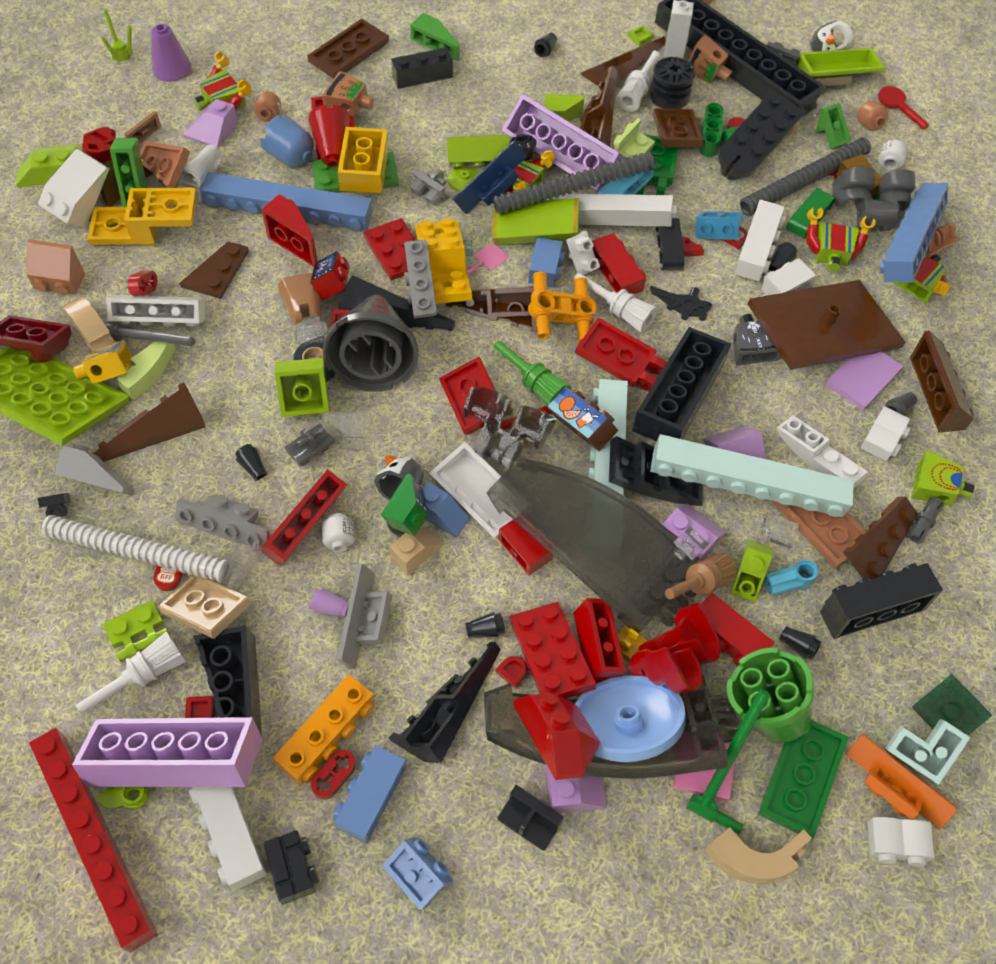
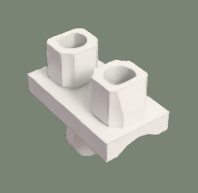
M582 231L577 236L566 240L570 251L568 257L573 260L577 273L585 275L600 267L599 261L595 258L592 249L594 246L592 239L589 238L587 231Z

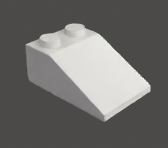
M76 149L45 184L38 205L67 224L85 227L109 168L83 151Z

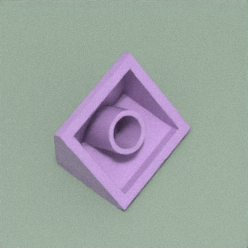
M747 426L703 439L707 446L766 459L762 432Z

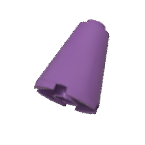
M157 24L151 30L153 74L159 80L165 82H175L183 76L185 78L191 71V63L171 27L165 24Z

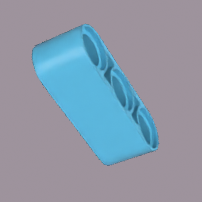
M648 169L647 172L635 173L634 176L629 175L628 178L623 176L621 180L617 178L614 182L610 180V183H606L596 194L635 195L650 181L654 170Z

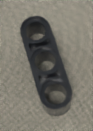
M672 218L671 227L656 226V232H658V235H656L658 248H660V251H658L660 264H662L661 270L684 269L685 255L680 219Z

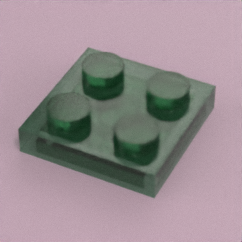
M953 674L949 675L912 706L932 729L942 719L967 736L992 716Z

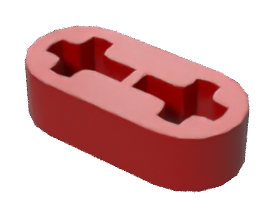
M139 271L131 275L128 279L129 293L136 296H145L153 292L158 283L156 273L154 271Z
M347 750L335 752L313 777L311 789L320 800L330 799L353 774L356 762L351 752ZM348 758L349 767L347 769L342 767L335 773L338 768L337 760ZM332 776L333 778L328 783L330 790L323 789L319 792L318 782H326Z

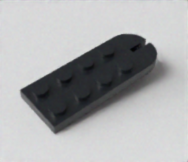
M772 89L721 147L718 155L721 174L724 176L729 166L734 163L735 165L727 177L728 180H736L740 177L752 175L800 121L805 112Z

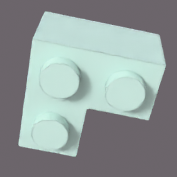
M940 719L926 741H923L900 725L885 748L939 785L970 737Z

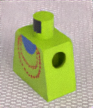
M926 450L918 463L911 498L928 502L930 497H936L942 500L941 503H944V505L950 506L958 495L970 498L974 491V485L962 481L964 468L961 465Z

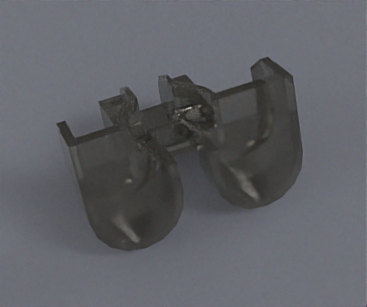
M471 387L464 405V418L485 422L474 452L482 455L484 459L491 457L497 460L500 466L512 467L519 458L525 441L534 444L536 450L544 446L547 436L552 433L557 418L539 409L521 405L515 419V424L509 432L502 429L501 425L503 417L508 415L514 400L507 395L486 387Z

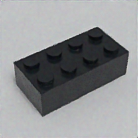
M916 563L904 567L902 571L894 573L893 570L881 574L879 578L871 580L867 577L859 580L855 585L849 587L841 585L834 588L831 596L825 601L824 606L820 610V614L832 638L835 639L925 611L943 589L928 563L918 566Z

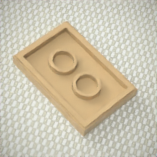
M193 575L164 600L158 608L162 614L214 639L251 605L249 597L210 579Z

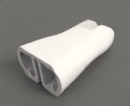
M214 144L207 145L197 157L184 166L178 180L179 188H196V203L202 201L200 189L207 173H216L220 167V151Z

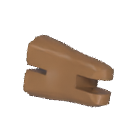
M312 273L284 277L278 283V290L296 327L303 326V317L310 316L312 324L319 323L321 319V297L310 283Z

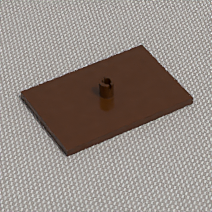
M860 280L750 298L747 303L790 370L903 348L906 343Z

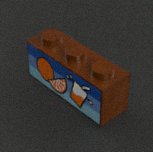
M565 386L546 407L560 422L599 452L619 431L613 424L615 419L605 410L601 413L599 411L600 408L592 400L586 402L585 396L577 389L571 391Z

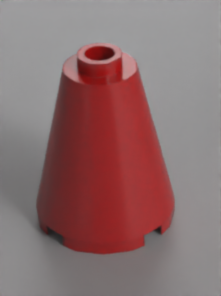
M321 105L309 113L308 122L322 162L329 167H336L339 165L345 128L349 127L350 118L348 112L340 106L333 105V108H326V105Z

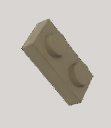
M843 74L813 78L824 86L844 88L845 85L852 84L853 76Z

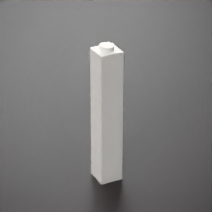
M566 194L565 196L559 195V198L553 197L552 199L579 198L580 225L671 227L672 218L677 216V204H673V195Z

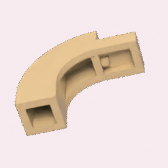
M83 296L60 307L71 326L78 330L92 352L115 343L100 316Z
M729 827L710 843L704 852L717 867L729 876L747 883L767 884L787 877L800 867L796 861L809 850L805 844L812 838L803 829L780 850L772 853H761L747 847Z

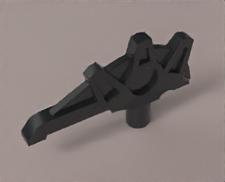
M650 286L651 293L667 304L666 308L668 310H675L682 314L681 319L687 320L688 317H699L700 321H705L706 313L713 305L711 302L702 301L697 297L700 290L696 287L691 288L689 295H678Z

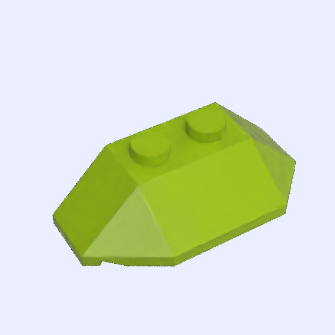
M80 144L37 147L17 170L16 186L45 185L76 149L82 151V146Z

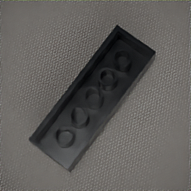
M688 327L637 410L632 432L656 442L660 434L683 439L723 368L732 343Z

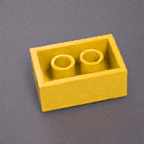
M345 128L337 172L340 191L382 194L389 150L387 129Z

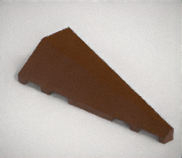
M665 36L581 72V75L598 86L601 81L605 82L608 75L606 70L613 66L617 70V84L647 60L653 51L661 49L666 43Z
M613 66L606 70L608 75L605 82H600L598 85L600 88L599 93L592 97L580 119L582 121L581 130L609 147L617 82V70Z
M534 286L471 290L472 300L445 304V306L450 308L453 305L464 308V312L494 321L498 319L512 322L511 326L518 327L522 325L531 328V332H537L536 321L528 311Z
M183 382L178 385L179 390L170 397L164 395L160 398L161 403L150 411L145 409L117 430V436L108 443L102 441L98 444L99 449L93 454L105 462L205 428L206 426L186 384Z

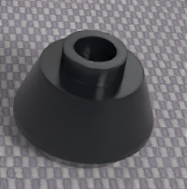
M517 135L509 142V144L512 141L517 142L527 155L523 161L529 160L534 155L537 141L532 135Z

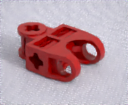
M102 127L84 134L82 151L100 163L112 160L110 147L116 138L115 130L109 127Z

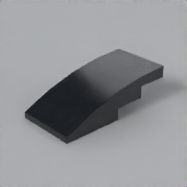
M618 436L610 440L608 482L656 499L684 505H703L702 484L686 482L679 478L661 476L658 473L650 472L654 451L653 446L643 441L635 445Z

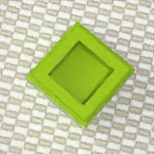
M643 25L628 32V37L639 47L654 40V34Z

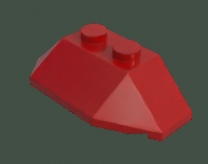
M556 693L534 694L515 699L512 705L554 779L582 778L599 748L600 741L578 706Z

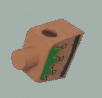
M704 35L695 45L688 61L695 68V77L711 84L717 77L726 82L733 72L724 66L728 54L707 35Z
M341 71L338 72L322 94L323 105H326V108H333V105L340 106L348 112L349 116H356L362 107L372 109L374 104V98L367 96L366 84Z

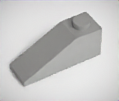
M75 443L73 448L63 445L54 474L120 493L133 494L134 490L97 455L88 452L89 447Z

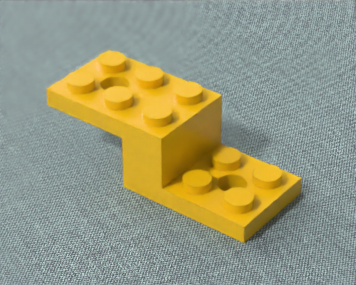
M130 188L127 207L93 208L87 240L90 245H155L158 227L193 226L197 200L196 188ZM172 205H176L175 208L169 209ZM112 224H118V225L115 226V227H112V228L109 227V226H111Z
M443 219L441 222L422 221L419 224H415L417 240H427L435 303L472 300V291L466 273L465 247L457 220Z

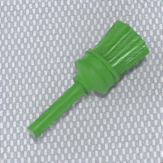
M501 341L495 343L494 348L522 371L523 386L529 388L530 392L535 393L546 406L565 386L571 390L570 384L552 374L551 370L545 368V365L541 362L534 365L531 363L527 364Z

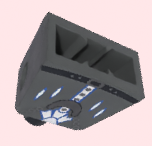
M751 314L741 316L740 323L736 325L733 333L736 366L778 361L780 353L759 321H754Z

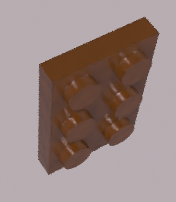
M654 108L653 118L662 147L702 148L704 140L693 109Z

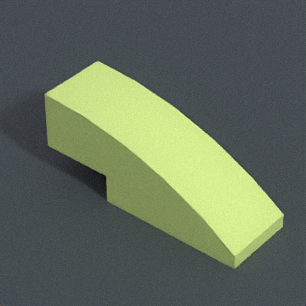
M155 341L132 357L130 360L133 367L126 374L117 377L122 391L129 395L133 401L145 393L167 367L175 351V345Z

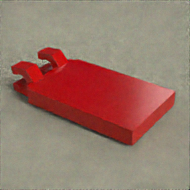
M599 317L575 350V354L622 381H628V384L633 387L640 386V388L648 392L657 379L648 371L650 370L659 376L667 361L659 356H655L657 350Z

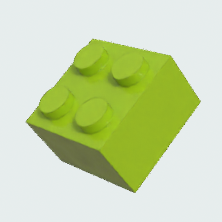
M323 358L276 362L274 374L281 417L329 412V394Z

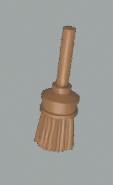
M727 553L711 555L707 559L691 565L686 573V581L668 588L665 591V596L668 599H673L690 590L698 595H707L719 587H724L736 579V562H733V559L728 557Z

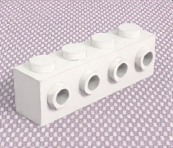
M764 200L759 201L736 266L735 275L760 281L762 273L767 274L771 262L767 261V258L772 259L776 247L772 245V242L777 244L781 232L777 228L782 229L786 217L782 215L785 206Z
M114 295L106 298L108 321H117L122 325L131 324V321L140 322V325H154V322H162L164 326L177 325L176 323H185V326H199V323L206 320L205 298Z
M189 788L188 791L194 805L199 803L202 811L198 815L201 827L204 831H209L212 839L207 842L213 858H219L221 867L217 869L223 886L228 884L233 891H236L266 876L265 867L235 788Z

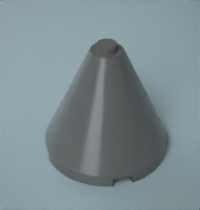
M381 295L369 296L336 321L329 328L324 339L323 359L329 371L332 369L338 375L340 382L357 390L368 392L391 390L394 384L400 381L405 383L413 375L418 364L419 348L415 336L386 298Z

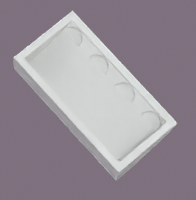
M466 442L429 472L430 476L494 539L498 538L499 528L522 513L526 517L532 513L531 505Z

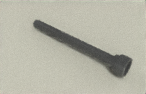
M107 322L105 324L114 341L126 337L193 346L195 344V339L190 336L128 329L118 322Z

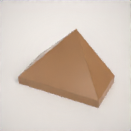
M153 111L125 133L126 138H137L140 144L160 129L161 123L157 112Z

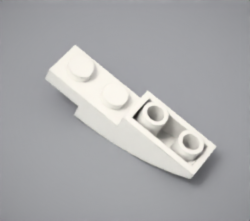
M794 415L777 427L776 431L789 448L814 471L854 480L853 489L867 478L868 471L830 447L829 438Z

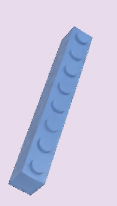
M210 172L207 173L200 189L205 205L248 211L252 214H262L261 209L278 194H281L287 199L289 198L294 201L305 221L313 224H328L333 227H347L352 230L367 231L373 213L371 198Z
M922 183L919 190L915 191L914 200L910 201V208L906 210L905 218L901 220L900 229L896 230L895 239L891 240V247L886 250L885 259L881 260L880 272L884 273V282L914 281L948 204V183Z

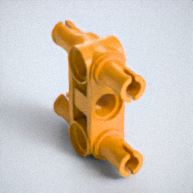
M535 272L532 275L534 291L531 294V303L528 306V311L536 321L537 338H550V322L575 324L578 329V343H580L591 328L594 320L593 314L597 308L594 300L588 295L587 279L579 277L573 280L575 295L547 290V274L545 272Z

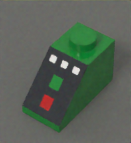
M407 473L384 508L381 516L392 528L415 536L423 525L428 513L422 487L411 474Z

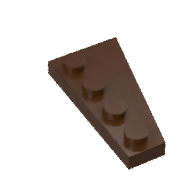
M906 496L897 497L881 513V518L878 521H873L868 526L869 530L865 534H860L855 539L856 543L843 551L862 579L869 577L872 580L879 578L881 574L885 573L918 514Z

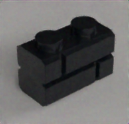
M297 830L263 843L278 901L282 905L316 892L314 884L319 882L315 865L309 866L306 855L311 854L307 837L301 838Z

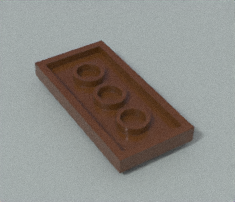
M361 18L308 54V62L334 79L339 71L347 72L389 42V35Z

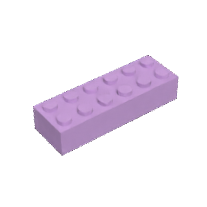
M524 94L520 96L502 128V131L511 137L521 134L532 135L537 141L535 152L542 155L544 152L551 150L556 158L552 163L570 174H576L578 171L582 173L585 169L589 171V168L595 169L596 166L608 165L609 162L614 163L616 160L620 162L622 158L627 159L619 152ZM606 182L603 185L598 184L597 187H593V185L591 187L599 191Z
M253 717L96 719L72 766L86 787H246L263 739Z

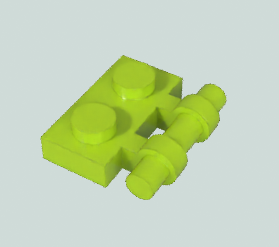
M153 600L103 623L114 648L123 644L125 648L115 652L120 662L133 657L138 651H143L165 632L168 633L166 628L155 631V628L163 625L164 622ZM147 633V637L133 643V639Z

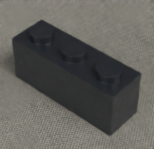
M447 47L391 58L392 77L397 89L453 78V59Z

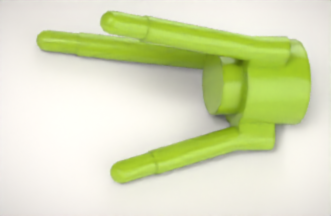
M104 9V14L114 40L113 46H110L105 37H101V40L110 52L113 60L125 61L130 55H133L131 25L127 26L126 45L123 41L118 40L108 10Z

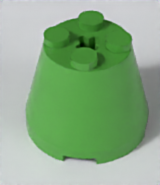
M779 648L760 649L743 657L739 661L740 665L733 672L731 679L727 681V695L735 713L743 720L759 689H763L770 694V697L753 728L772 743L793 741L806 734L810 730L815 685L810 669L805 661L799 656L796 657L790 653L779 651Z

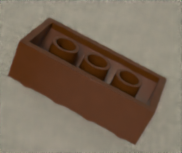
M925 331L911 354L910 360L938 433L966 430L974 419L973 411L968 406L965 391L961 388L958 374L950 361V354L946 351L940 339L932 332Z

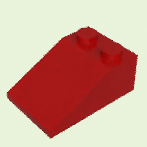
M278 194L261 209L267 237L314 267L315 263L318 262L314 237L294 201Z

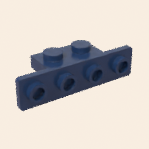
M512 141L453 198V201L465 214H468L481 200L488 206L493 204V197L495 195L500 197V194L506 189L511 188L515 184L516 179L520 177L514 169L527 155L517 142Z

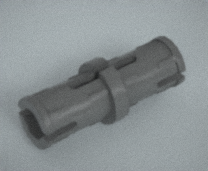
M936 497L929 498L924 509L916 515V521L907 533V538L911 537L910 540L917 544L922 543L928 530L936 524L935 519L944 507V503H941L942 500Z

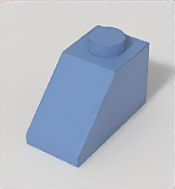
M428 482L423 488L428 513L425 520L456 538L470 518L447 492Z

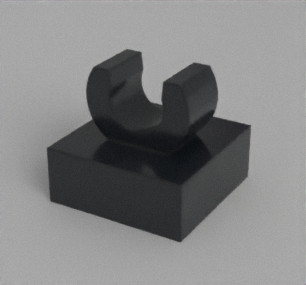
M69 493L37 498L39 508L47 507L46 516L53 515L55 508L60 509L61 516H67L68 509L63 504L71 502Z

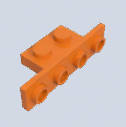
M861 734L846 752L848 757L868 772L864 780L868 789L874 795L882 796L891 803L892 808L898 814L913 820L920 813L941 829L957 812L955 804L865 734Z

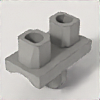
M417 169L413 172L415 180L410 186L413 193L421 196L425 189L429 190L424 198L433 206L441 199L444 201L449 199V195L445 194V187H443L446 185V180H444V172L442 170L429 171L427 176Z

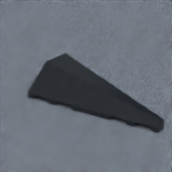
M353 275L346 284V289L342 291L338 307L341 310H352L369 296L381 295L386 298L408 328L424 327L429 330L440 328L453 331L455 327L454 320L438 313L435 316L414 319L413 306L408 303L407 299Z
M489 642L486 645L487 649L479 660L472 658L468 662L471 668L463 676L455 674L426 701V707L417 718L411 715L407 719L410 726L401 734L393 732L389 740L423 762L442 763L501 650L497 643Z

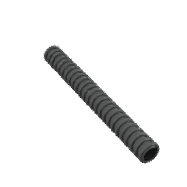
M861 137L825 157L798 169L796 172L773 182L771 185H767L761 190L740 200L742 212L750 216L756 212L760 200L775 203L793 192L810 185L812 182L839 169L842 161L860 154L863 156L869 154L871 151L869 140Z
M646 151L645 154L640 153L639 156L634 155L633 158L629 156L627 160L622 158L620 162L616 160L614 163L609 162L608 165L596 166L595 169L589 168V171L585 169L582 173L578 171L576 174L571 173L570 176L558 177L557 180L551 179V182L548 180L544 184L540 182L538 186L533 184L531 188L526 186L524 190L520 188L519 191L513 190V193L507 192L506 195L502 193L500 197L495 195L493 197L496 213L501 215L502 212L508 213V210L521 209V206L527 207L528 204L532 206L534 202L539 204L541 200L546 202L547 199L552 200L553 197L559 198V195L565 196L566 193L570 195L572 191L576 193L579 189L581 191L585 190V188L590 189L592 185L597 187L598 184L603 185L604 182L610 183V180L613 182L617 178L621 180L623 176L628 178L629 175L634 176L635 173L641 174L642 171L647 172L648 169L654 170L655 160L653 154L650 151Z

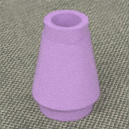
M324 588L322 590L315 589L309 605L310 609L315 610L314 613L342 617L346 616L349 607L347 601Z

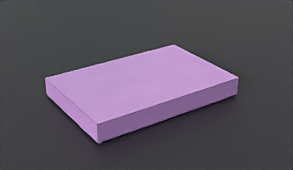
M883 352L848 358L827 380L825 385L864 411L902 370L903 365Z

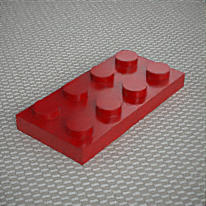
M559 602L509 616L512 629L539 694L556 693L566 699L596 689V682Z

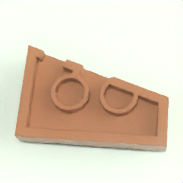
M145 141L140 154L143 166L155 174L167 187L176 188L183 168L187 164L190 151L185 147Z

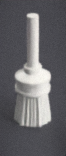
M658 51L652 52L642 71H632L628 76L625 86L616 96V102L621 109L629 112L638 110L643 96L647 94L651 87V79L648 74L659 57Z
M577 273L574 279L579 277L586 278L588 281L587 288L607 300V303L610 305L609 312L612 315L615 314L619 319H624L640 333H643L653 322L657 314V307L637 299L634 294L628 293L626 289H622L618 293L615 291L610 292L580 273Z
M165 632L142 652L138 651L136 655L126 659V670L121 672L122 676L76 704V707L83 714L126 685L132 686L136 683L145 688L148 683L157 680L156 676L186 661L168 633Z

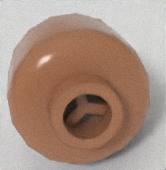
M265 91L260 93L253 107L255 115L261 121L270 122L279 115L282 106L281 100L273 92Z
M874 100L863 104L858 111L859 123L870 131L880 129L888 118L887 109Z

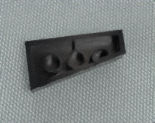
M246 625L224 629L214 639L205 634L193 636L200 653L201 663L207 674L209 688L215 699L214 703L219 718L253 717L262 737L255 636Z

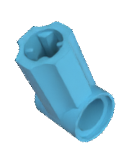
M806 559L799 561L795 566L768 573L764 578L767 591L773 597L797 589L807 590L812 586L818 575V567L814 562ZM799 572L807 574L809 578L802 577Z

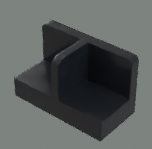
M515 785L510 792L508 802L497 819L537 848L545 851L563 823L564 816L518 785Z

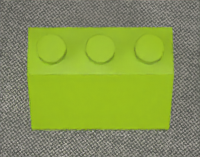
M509 135L447 137L448 163H452L453 167H464L465 162H473V166H485L486 161H492L509 145Z

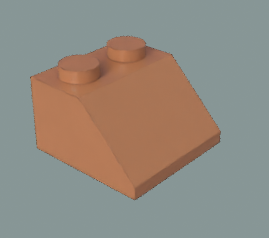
M28 240L26 275L33 288L39 291H56L64 295L67 293L76 294L85 273L73 246Z

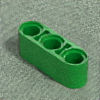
M718 103L708 104L703 118L701 134L704 142L702 148H700V153L705 157L717 155L721 140L724 108Z
M816 188L791 216L786 229L805 239L808 224L811 222L807 218V212L814 208L813 215L817 217L818 209L822 208L823 216L817 220L819 222L827 214L826 211L832 208L836 198Z

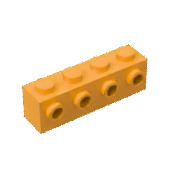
M348 674L272 758L276 766L299 786L305 781L309 783L319 771L317 767L324 759L328 761L337 752L339 742L343 738L348 739L355 732L357 727L355 724L362 717L365 719L372 713L375 708L374 694Z

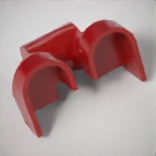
M700 602L680 608L673 620L676 625L674 629L646 641L638 647V651L631 656V662L627 666L633 676H645L656 686L667 685L676 694L692 692L701 687L703 676L701 665L718 660L721 654V646L718 635Z

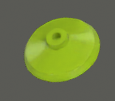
M467 166L458 167L449 173L447 182L452 189L460 192L479 172Z

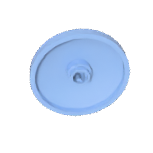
M620 676L596 684L595 690L583 693L575 703L600 741L595 756L610 761L634 762L655 757L671 748L679 740L686 724L685 707L680 695L671 691L667 685H654L645 676Z

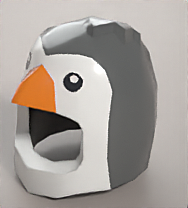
M840 20L829 22L814 32L812 39L809 41L810 48L813 52L848 49L852 41L853 31L848 24ZM839 28L844 34V42L839 47L835 43V37L833 36V29Z
M386 455L387 468L380 470L374 480L378 492L390 501L407 473L411 474L420 486L424 475L420 465L412 457Z

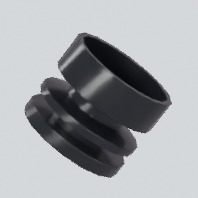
M680 57L662 58L654 66L650 99L659 108L681 109L690 100L695 68L686 59Z

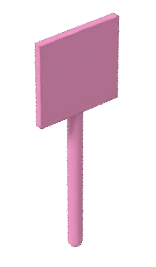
M492 242L473 255L480 262L468 269L466 273L469 275L483 264L492 270L508 259L509 256Z

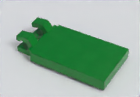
M645 135L655 141L653 148L650 150L655 160L654 174L648 183L657 184L656 195H664L666 186H670L673 183L678 147H662L659 136ZM645 185L636 193L637 195L644 194Z

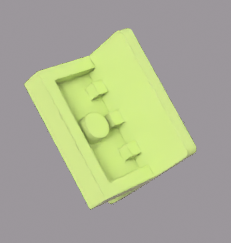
M639 118L633 123H629L622 135L619 134L613 142L614 150L626 158L629 156L633 158L634 155L639 156L640 153L645 154L646 151H650L655 143L654 140L638 131L641 123Z

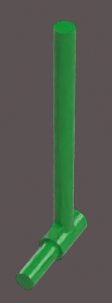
M759 689L704 794H692L686 806V809L710 822L715 821L726 828L730 827L737 834H740L744 824L718 811L719 808L714 798L770 697V694L763 689Z

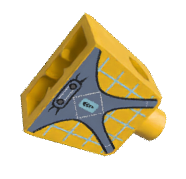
M121 340L87 354L82 364L75 366L73 370L78 380L89 377L90 381L95 384L126 374L132 365L130 359L133 356L125 340Z

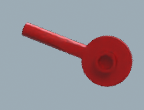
M885 86L880 89L878 100L881 104L889 108H899L922 130L928 128L929 123L904 103L906 95L901 89L894 86Z

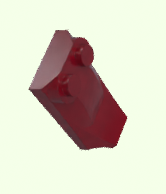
M11 315L0 321V346L30 352L31 358L38 362H48L60 351H63L68 346L72 334L71 327L67 324Z

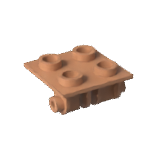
M946 223L936 229L926 251V256H933L961 240V237L955 236V224Z

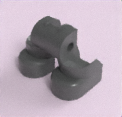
M853 167L842 172L832 183V195L836 198L834 202L838 207L846 200H854L857 209V228L861 229L860 222L867 216L865 219L867 226H871V222L875 218L876 222L873 227H879L881 232L890 231L897 222L898 203H900V210L902 211L906 210L910 205L911 193L916 187L915 172L899 169L884 174L879 179L880 200H872L870 191L875 185V172L872 168Z

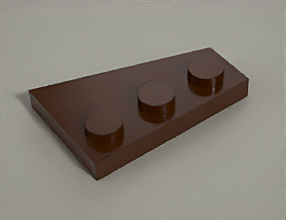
M229 241L226 242L180 282L181 288L222 299L249 252L248 247Z

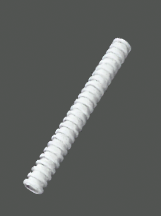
M55 515L47 516L42 524V534L45 537L76 545L79 544L80 546H86L87 548H93L94 550L108 552L125 558L129 557L130 559L151 563L159 567L165 566L167 569L172 568L174 571L187 572L190 575L202 576V578H209L212 581L224 582L230 571L228 560L214 559L213 556H206V554L192 553L190 550L185 551L175 546L170 547L167 544L163 545L159 542L148 541L147 539H141L140 537L126 535L117 531L105 530V528H98L97 526H91L74 520L70 521Z

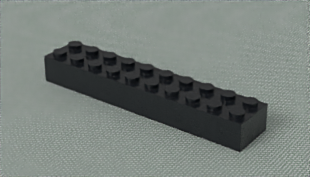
M663 0L657 6L655 23L667 32L674 0ZM675 0L693 3L692 18L686 46L693 50L698 41L704 35H707L728 54L724 66L733 71L730 77L761 100H764L773 89L805 112L803 117L820 106L826 86L702 0Z

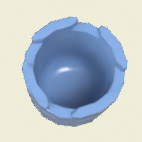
M278 115L265 127L267 134L265 139L261 138V147L267 153L289 167H299L310 161L314 148L313 138L287 115H284V117Z

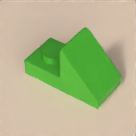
M840 102L821 109L816 129L817 133L825 130L831 149L851 142Z

